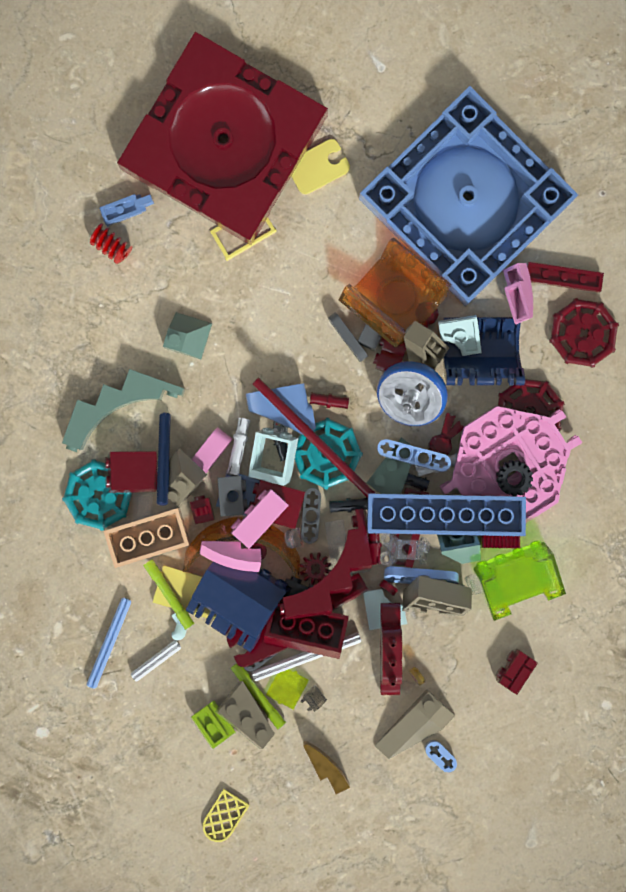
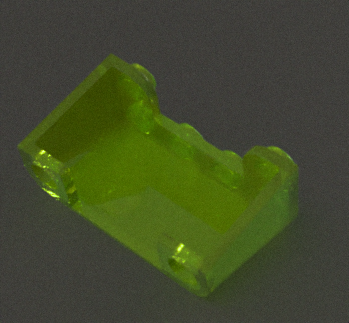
M539 540L531 542L528 546L520 547V549L515 548L512 552L498 554L493 559L480 561L474 567L476 578L493 621L512 615L508 606L543 593L549 601L566 594L554 554L546 543Z

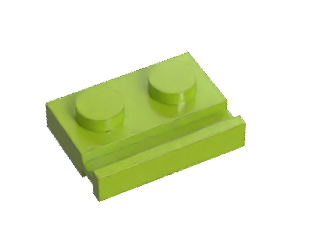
M212 701L191 716V719L212 749L236 733L233 727L215 712L218 708L215 701Z

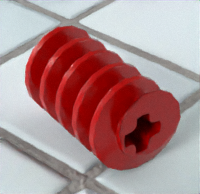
M100 223L91 235L90 245H96L97 250H102V254H108L109 259H114V263L119 264L128 257L133 246L127 249L128 242L125 241L120 244L121 237L115 240L116 233L113 232L108 235L109 228L102 230L103 223Z

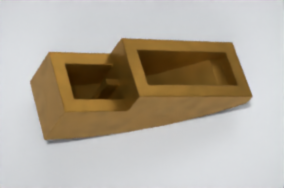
M308 741L303 742V747L320 781L328 778L336 795L349 789L350 784L337 764L315 745Z

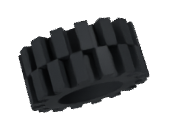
M518 460L504 462V465L498 468L500 469L499 472L496 473V482H498L499 488L507 495L516 497L517 495H523L524 492L527 493L529 491L528 488L532 486L531 481H533V474L530 468ZM512 471L521 473L522 479L517 485H510L508 483L507 477Z

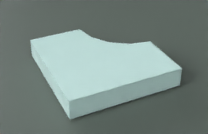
M476 315L438 321L440 339L455 344L461 350L462 356L482 353Z
M382 589L367 591L363 595L369 630L380 629V604L393 602H390L384 596ZM400 604L401 625L407 624L406 613L402 611L403 604Z

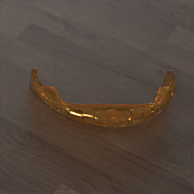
M227 518L208 526L200 532L186 550L183 572H188L191 564L201 555L202 541L228 542L238 540L231 533L233 530L231 526L236 520H242L243 518ZM271 524L256 543L262 544L280 555L291 568L295 578H299L300 556L295 546L281 530Z

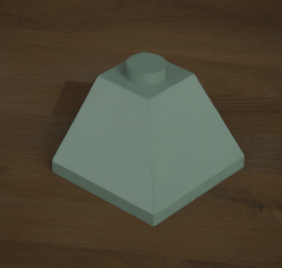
M176 312L168 328L163 347L167 350L201 360L212 323Z
M437 534L442 555L461 564L481 561L480 543L477 535Z

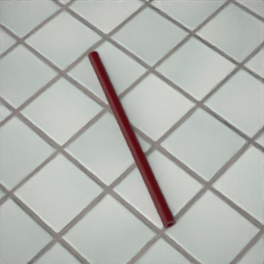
M259 377L252 383L367 498L368 494H376Z

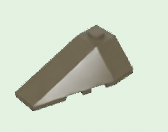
M426 689L375 744V747L390 759L441 731L455 715Z

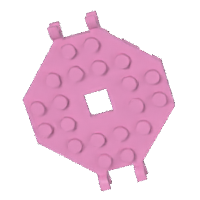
M495 406L463 427L452 479L440 485V488L445 495L457 487L462 496L516 497L507 495L499 488L498 482H496V473L500 470L498 469L500 467L498 462L514 452L519 461L527 465L533 474L532 486L528 488L529 491L527 493L524 492L521 496L517 495V497H526L527 523L558 503L570 450L580 445L582 441L579 436L574 435L565 442L555 426V423L566 417L560 409L547 417ZM518 471L507 477L510 485H517L522 479L521 473Z

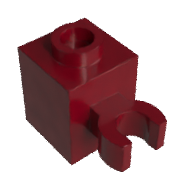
M205 495L193 497L194 501L190 502L195 525L215 520L210 498H205Z

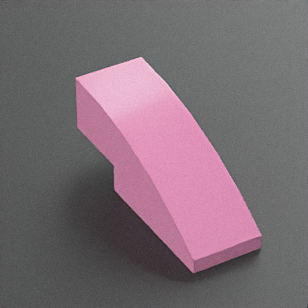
M517 263L503 270L507 282V287L504 289L515 324L533 318V293L527 263Z
M202 541L200 554L211 561L243 571L259 572L261 549H241V542Z

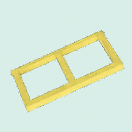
M267 218L266 223L271 230L255 239L252 245L247 244L228 255L216 235V232L222 228L216 227L210 232L223 252L226 261L277 232V230L273 227L269 218Z

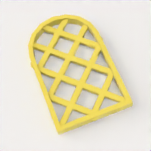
M223 789L203 822L205 836L214 842L227 840L250 805ZM226 793L233 798L227 799ZM222 794H224L225 800L219 801ZM235 800L236 807L229 808L228 802ZM237 800L243 803L244 805L238 806ZM226 803L227 809L220 811L219 804ZM217 806V811L212 812L214 807ZM245 808L243 813L240 815L239 809ZM237 810L238 816L231 818L230 811ZM228 812L229 818L222 820L221 813ZM218 814L220 821L213 822L211 815ZM209 817L210 823L205 824L207 818ZM238 819V821L233 827L232 820ZM230 821L231 828L224 829L223 822ZM220 823L222 830L215 831L214 824ZM211 825L212 832L207 833L205 827ZM231 831L227 836L225 835V832ZM223 833L224 838L217 839L216 834Z

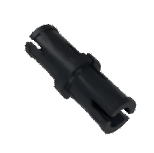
M346 498V500L329 501L330 513L343 511L352 513V511L357 509L365 510L367 509L368 498Z

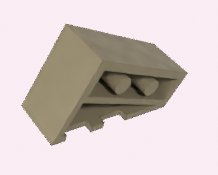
M421 575L403 590L402 611L408 612L409 608L421 609L420 613H427V610H437L442 615L464 616L472 609V588L466 587L463 584H453L443 579L436 580L429 576Z
M243 681L237 683L215 711L259 749H263L275 734Z

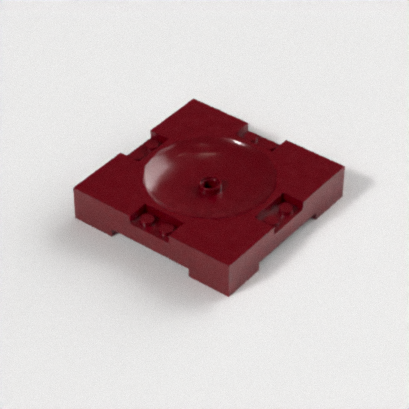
M195 31L166 79V85L149 113L144 116L117 164L123 172L215 223L218 227L243 242L252 245L299 162L327 119L328 108L284 82L271 78L247 64L241 57ZM226 136L229 139L226 143H220V137Z

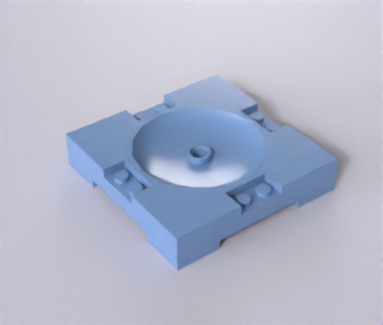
M471 86L442 112V115L392 164L387 166L362 190L359 196V200L398 239H401L426 265L427 269L465 307L578 196L552 168L549 169L496 115L497 112ZM469 193L473 199L467 201L463 198V194Z

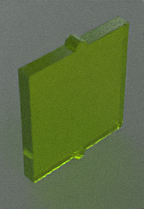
M288 669L276 674L266 696L278 701V704H283L294 710L309 679L299 675L296 670Z

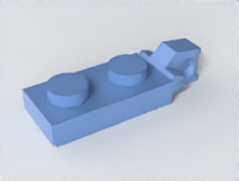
M134 194L102 206L100 211L105 225L108 227L142 214V212L146 211L145 207L154 204L151 195L141 197L140 194Z

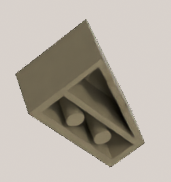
M416 321L406 329L404 341L409 361L419 362L436 370L449 347L433 331Z

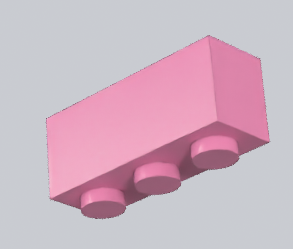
M271 489L268 492L264 490L257 498L260 501L255 506L251 504L244 512L246 516L242 520H236L231 526L233 529L231 533L248 549L289 506Z

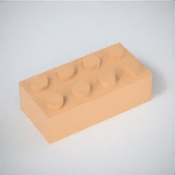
M180 508L103 531L114 568L191 545Z

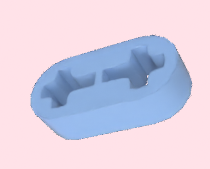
M431 740L426 744V754L444 772L449 773L456 769L457 761L455 757L440 742ZM431 745L433 747H435L436 745L438 746L437 750L440 753L439 756L434 752L432 754L430 753ZM443 756H444L447 760L452 759V761H451L452 766H451V767H449V766L444 767L445 763H444V761L441 759Z

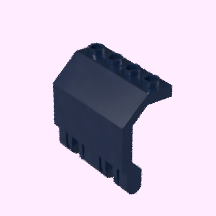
M443 317V320L454 319V318H460V317ZM477 317L482 353L462 356L461 350L455 344L443 341L449 347V350L443 357L446 386L455 385V378L457 385H462L463 378H469L470 385H475V378L476 385H494V382H496V385H501L502 378H508L509 385H514V379L515 385H525L524 368L521 366L519 354L521 323L515 324L513 317Z
M213 561L192 595L186 611L192 615L195 614V617L199 619L205 609H209L211 612L206 618L205 623L207 625L211 624L213 629L224 636L227 635L229 639L235 636L238 629L243 631L237 644L239 646L244 644L243 648L251 652L273 611L282 598L289 594L292 588L287 586L288 584L284 580L273 577L272 573L264 568H260L259 572L243 571L226 567Z

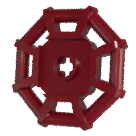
M574 298L571 303L553 314L549 343H552L564 359L565 364L568 365L570 363L594 368L597 363L616 351L615 343L619 322L614 320L603 302L599 303ZM581 308L594 309L592 315L589 313L584 314L581 313ZM575 310L576 316L569 321L564 318L571 311ZM599 313L606 320L607 325L603 326L596 316ZM560 323L565 325L564 336H559ZM581 328L588 330L587 338L585 336L580 337ZM610 329L608 343L603 342L604 330ZM565 340V342L571 348V351L569 353L561 344V341ZM598 346L602 347L603 350L593 357L591 351ZM575 352L586 353L587 358L574 357Z
M525 379V385H515L514 383V385L498 394V406L505 407L506 402L511 404L510 409L527 412V407L529 409L534 408L533 414L549 417L550 409L555 408V411L558 409L563 411V405H565L564 401L559 398L547 380ZM527 387L540 388L538 393L527 392ZM518 389H521L522 394L515 400L509 397ZM546 392L554 403L549 405L542 395ZM561 421L555 423L559 432L562 429Z

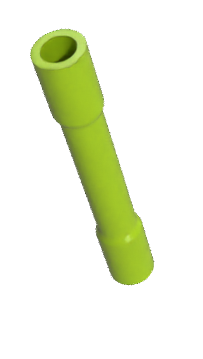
M152 559L144 564V568L161 590L184 629L186 630L194 625V621L171 590L154 560Z
M237 663L230 668L239 681L244 682L251 695L267 714V717L276 729L281 728L286 721L267 700L251 679L249 673L243 667L238 666Z

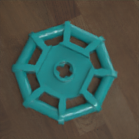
M330 417L315 423L316 429L314 432L325 428V434L319 437L343 461H345L346 456L352 457L349 467L355 471L361 456H363V452H361L353 432L354 429L331 420ZM330 428L343 433L341 438L330 434ZM302 434L299 435L294 460L301 479L308 480L324 489L349 480L343 473L329 479L328 473L336 471L338 468L325 456L322 457L321 452L312 443H310L307 451L301 450L306 437ZM346 438L349 440L352 451H346L343 440ZM301 455L308 456L311 466L307 469ZM316 469L323 472L324 479L311 474V471Z
M91 459V462L68 474L69 479L62 502H65L77 525L82 524L104 531L106 527L128 516L127 511L132 492L109 493V488L105 486V477L98 475V469L108 472V468H105V463ZM91 470L93 472V476L86 480L80 477ZM78 482L81 484L78 496H72L75 483ZM95 490L103 492L101 500L98 498L94 499ZM124 494L121 507L116 506L118 495ZM79 500L84 509L81 513H79L73 501ZM112 509L116 512L114 515L104 519L103 514ZM88 512L97 514L98 521L86 518L85 516Z

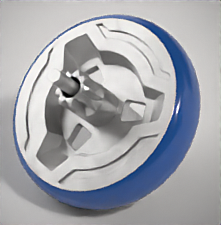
M404 361L390 366L381 375L377 385V398L383 411L390 418L404 425L422 426L435 421L443 413L448 400L447 387L442 377L431 367L419 362ZM403 389V394L398 393L395 390ZM416 402H419L420 407H415Z

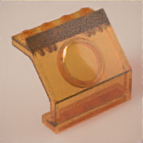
M392 238L374 266L354 287L350 284L345 286L338 300L397 348L405 342L406 329L414 321L422 325L448 296L447 292L452 284L398 240Z

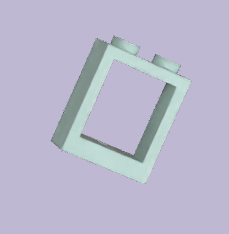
M263 428L255 433L248 477L283 486L290 483L298 438L292 437V434L288 432L276 433L272 428ZM266 438L288 443L283 473L261 467Z

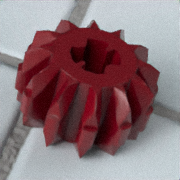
M319 552L317 553V559H314L313 553H310V561L307 557L303 558L307 565L300 563V567L306 568V570L300 571V575L307 573L308 575L304 578V581L311 577V585H314L315 579L319 583L321 581L320 577H326L324 573L329 574L331 571L325 569V567L332 565L331 562L324 564L328 557L324 556L320 560L321 553ZM315 563V566L316 563L320 565L319 573L315 572L314 574L311 572L312 564Z

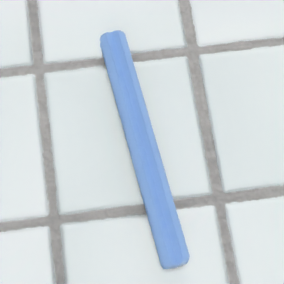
M122 598L87 681V686L95 689L104 671L131 604V600L127 598Z

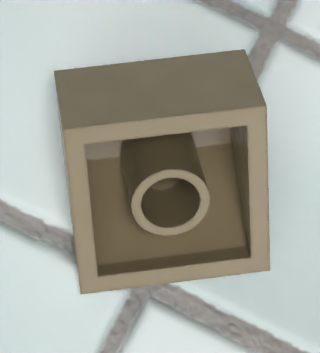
M180 448L169 460L168 498L177 507L192 494L207 476Z

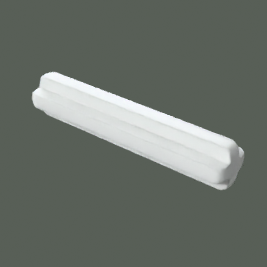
M176 640L134 670L131 673L132 678L135 681L140 680L180 650V644Z

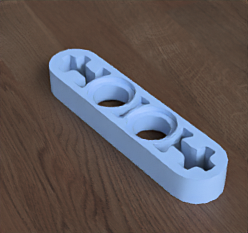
M389 439L381 440L377 447L379 454L383 457L427 469L445 472L451 466L450 458L445 454ZM386 443H389V447L395 449V445H398L396 457L392 456L393 451L383 453L381 445L385 446ZM402 448L410 450V456L406 459L401 458L399 455V451ZM420 453L428 454L429 460L427 463L422 464L418 461ZM432 455H436L435 460L440 461L441 458H445V462L448 463L443 468H439L438 463H433V467L429 466L432 461Z
M395 566L384 569V580L387 582L410 584L418 576L426 575L432 579H443L449 583L459 584V574L454 571Z

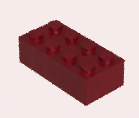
M278 604L268 620L264 642L340 659L349 616L331 612L330 614L285 620L284 615H280Z

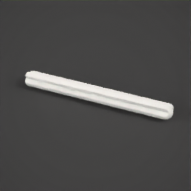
M356 632L345 636L342 649L360 643L359 633ZM302 652L252 671V676L255 681L323 657V655Z

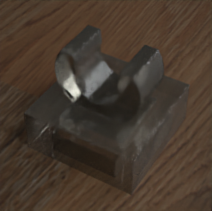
M314 685L304 694L301 703L306 701L309 704L307 710L311 711L313 709L315 712L327 699L318 687Z

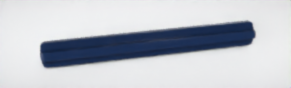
M166 412L159 415L156 503L161 506L168 504L171 415Z

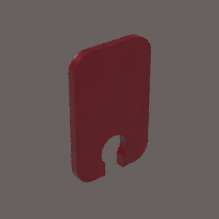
M266 623L251 652L247 651L245 654H238L234 656V659L238 666L244 668L287 649V647L264 642ZM238 629L232 639L227 638L230 648L236 646L243 631Z

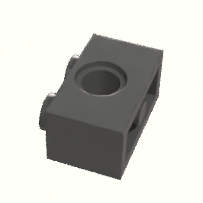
M242 476L218 478L221 517L245 515L244 511L248 508L247 499H243V492L246 491V481L242 480ZM230 491L238 493L237 501H229L228 493Z

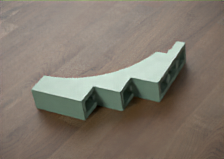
M129 369L122 391L103 384L96 406L77 400L62 444L67 445L66 449L77 452L78 449L83 450L91 433L114 411L140 401L162 400L165 391H167L166 395L177 398L179 395L183 397L185 389Z

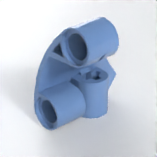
M305 383L271 389L313 431L316 429L313 409L307 400ZM260 391L246 394L248 411L271 419L302 434Z

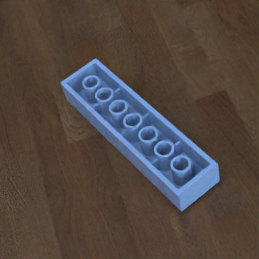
M368 494L367 533L525 536L526 497Z

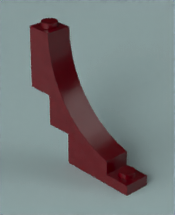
M363 509L355 510L354 516H351L352 527H356V529L348 530L342 554L329 574L313 587L301 593L282 598V603H279L280 615H284L285 620L330 614L332 612L330 594L351 591L353 588L350 572L371 569L372 559Z

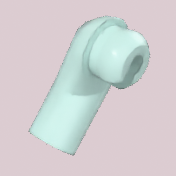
M174 613L171 616L176 622L174 632H172V638L174 640H181L185 637L187 629H184Z

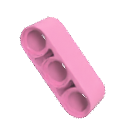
M217 427L192 460L207 473L233 438Z

